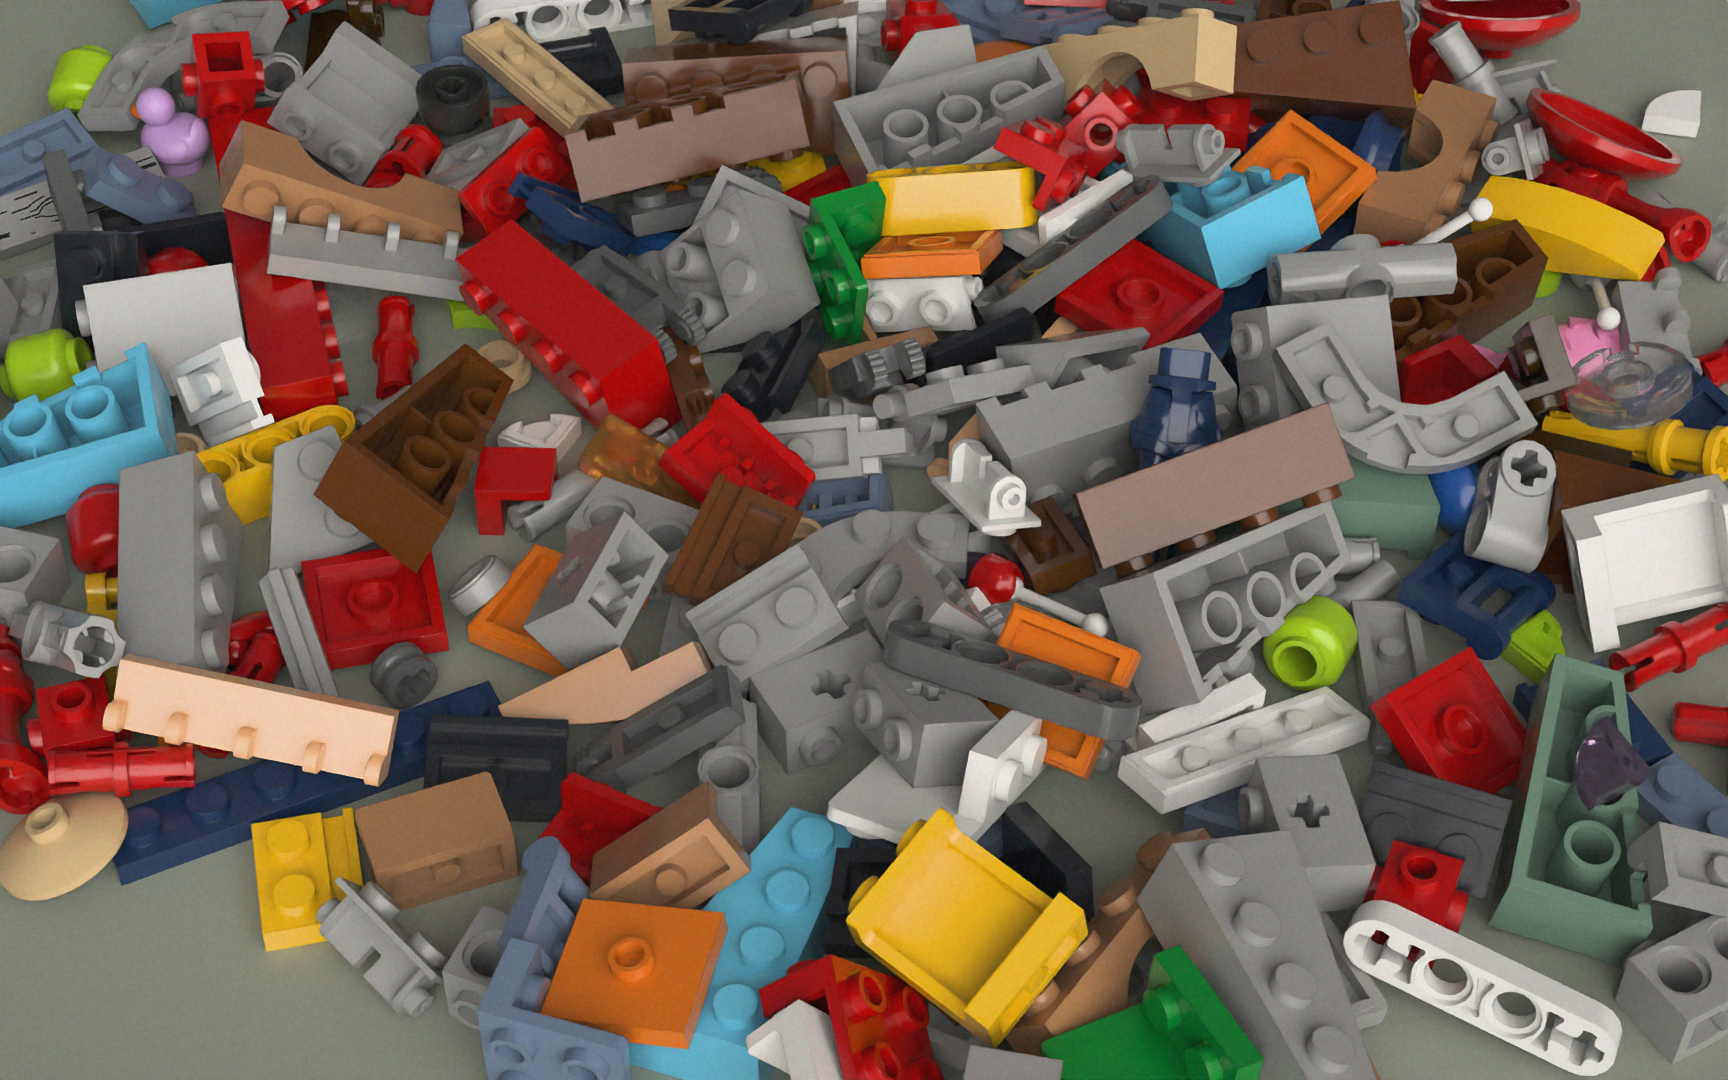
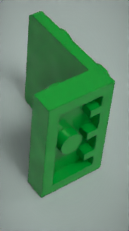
M877 181L812 198L810 201L808 225L802 228L805 258L821 302L819 306L821 307L822 324L830 335L828 339L831 342L838 341L841 348L861 343L868 284L862 274L861 258L881 240L886 197Z
M1180 945L1153 955L1142 1003L1045 1040L1041 1044L1039 1054L1041 1057L1063 1060L1061 1080H1258L1264 1061L1259 1051Z

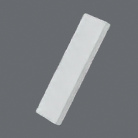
M1324 686L1122 756L1117 777L1162 815L1249 783L1256 758L1330 754L1367 740L1371 720L1329 687Z

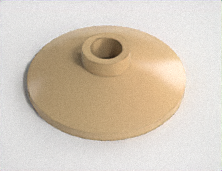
M113 792L61 794L44 802L23 818L5 840L0 850V883L13 897L25 901L48 900L80 887L98 874L121 847L129 823L128 812L124 803Z

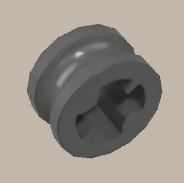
M400 642L390 646L377 657L370 670V684L379 693L384 695V699L393 708L402 710L413 707L430 694L437 682L438 669L428 657H424V653L414 643Z

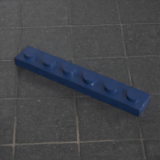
M488 680L399 712L388 776L379 787L364 784V779L322 770L318 774L302 771V766L265 759L197 783L195 788L186 787L127 808L129 823L125 839L115 856L111 859L121 885L132 883L252 839L251 824L319 812L322 814L424 777L427 743H429L430 714L503 717L498 708L501 702Z

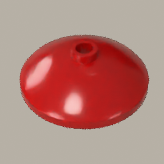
M1419 0V14L1425 22L1442 29L1454 21H1459L1461 28L1473 46L1480 49V56L1490 59L1512 57L1513 50L1534 47L1545 43L1568 30L1578 21L1581 11V4L1577 0Z
M1533 88L1525 100L1529 115L1537 128H1543L1547 144L1567 160L1575 161L1579 166L1592 167L1602 173H1612L1623 178L1625 182L1662 179L1676 174L1683 163V159L1677 152L1654 136L1621 118L1578 99L1546 89Z

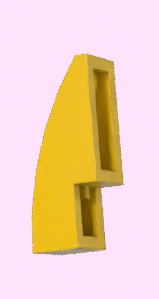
M1497 175L1490 176L1476 197L1486 198L1492 203V215L1485 221L1474 220L1469 223L1474 233L1517 219L1548 257L1544 271L1629 281H1641L1665 242L1662 232L1596 200L1558 187Z

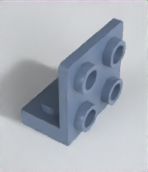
M511 937L476 1010L487 1080H632L629 1043L626 1037L540 1014L551 985L550 978L543 976L540 945Z

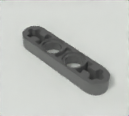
M1149 175L1124 186L987 286L974 300V305L984 323L991 322L1022 307H1025L1031 313L1035 312L1166 215L1172 208L1173 201L1161 178L1157 175Z
M898 619L890 622L888 626L882 659L887 665L898 671L1094 737L1121 741L1128 740L1134 736L1142 699L1132 690L932 623L913 619Z

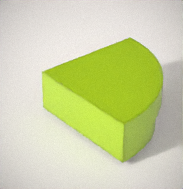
M1544 609L1524 622L1511 635L1510 645L1500 656L1535 684H1540L1555 653L1565 656V646L1561 637L1563 632L1561 625L1550 612Z

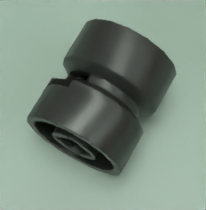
M444 65L424 73L417 81L416 95L419 115L422 119L421 125L429 128L440 139L443 149L493 129L490 116L489 86L484 73L466 65Z

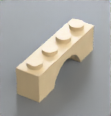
M1189 8L1180 11V17L1178 18L1145 17L1138 20V26L1129 28L1102 26L1097 29V34L1090 36L1063 34L1058 36L1056 43L1044 46L1065 80L1064 105L1085 84L1094 89L1105 78L1116 89L1120 84L1123 85L1132 74L1143 67L1148 74L1153 90L1188 101L1233 94L1237 26L1214 19L1215 13L1211 10Z

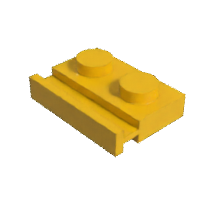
M353 807L343 808L342 816L322 819V814L319 812L251 824L262 935L266 952L328 941L319 933L321 924L315 916L321 906L330 899L337 898L341 902L347 896L334 881L340 876L364 887Z

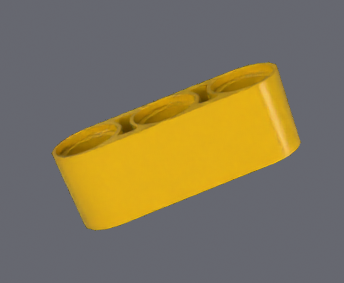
M1019 161L895 168L874 171L866 175L867 183L877 181L886 197L881 236L1022 228L1035 225L1039 220V210L1031 207L1037 195L1036 170Z
M323 405L197 453V456L208 473L215 472L218 474L223 483L228 503L243 526L269 516L272 485L270 483L271 456L275 446L332 424L343 444L348 437L357 431L356 420L353 413L345 407Z

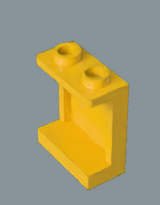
M939 807L927 822L919 819L909 827L897 845L896 855L898 857L880 878L871 876L858 888L849 903L848 912L850 914L846 919V923L854 942L988 1046L996 1049L1089 934L1084 910L1059 892L1054 899L1050 898L963 834L957 828L954 816L942 807Z

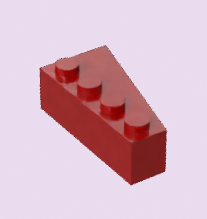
M509 220L455 259L464 282L459 286V291L470 309L479 316L485 314L499 329L504 338L510 344L516 346L608 442L610 440L621 442L649 425L657 417H661L669 423L668 427L661 430V434L682 419L658 339L515 221Z

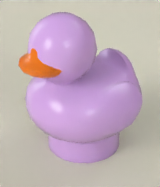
M151 87L143 90L130 110L134 117L146 122L140 132L141 146L149 145L162 172L167 176L186 177L198 172L204 163L203 156L209 150L212 142L210 129L205 119L197 118V115L193 113L175 112L173 97L163 88Z

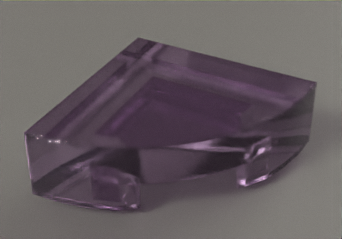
M1608 716L1599 720L1589 730L1578 749L1573 769L1578 795L1588 811L1641 785L1651 772L1648 765Z

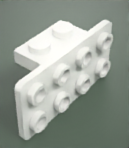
M1011 709L970 749L963 785L912 788L886 758L880 754L829 801L827 818L832 822L845 826L848 832L864 839L882 838L898 844L912 824L919 819L927 822L935 811L942 807L954 816L957 828L976 842L1004 813L1006 808L1047 767V765L1043 764L1047 750V739L1039 736L1043 719Z

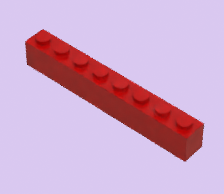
M274 105L247 110L242 116L231 120H219L214 117L208 118L219 184L220 162L241 120L280 132L267 123L275 109ZM224 208L250 352L256 359L261 374L260 385L265 396L260 397L264 416L272 413L274 423L315 407L339 405L338 398L349 396L342 360H336L341 359L325 282L268 274L267 256L271 223Z

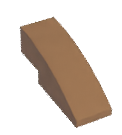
M694 641L639 667L630 648L618 647L499 705L498 708L503 717L568 720V723L571 725L618 723L709 672L714 667L703 645Z

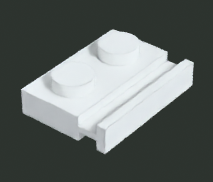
M242 336L220 343L167 369L189 426L198 424L204 439L203 443L209 448L275 422L272 413L263 416L257 399L265 396L260 385V369L254 356L247 351Z

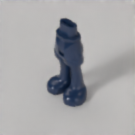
M1160 348L1157 375H1149L1148 383L1152 385L1147 392L1140 414L1131 422L1129 444L1130 448L1139 451L1138 470L1170 460V458L1202 446L1222 441L1223 430L1217 423L1213 392H1208L1216 390V382L1208 380L1211 353L1178 348ZM1176 543L1168 546L1166 560L1180 554ZM1160 549L1151 552L1155 563H1159Z

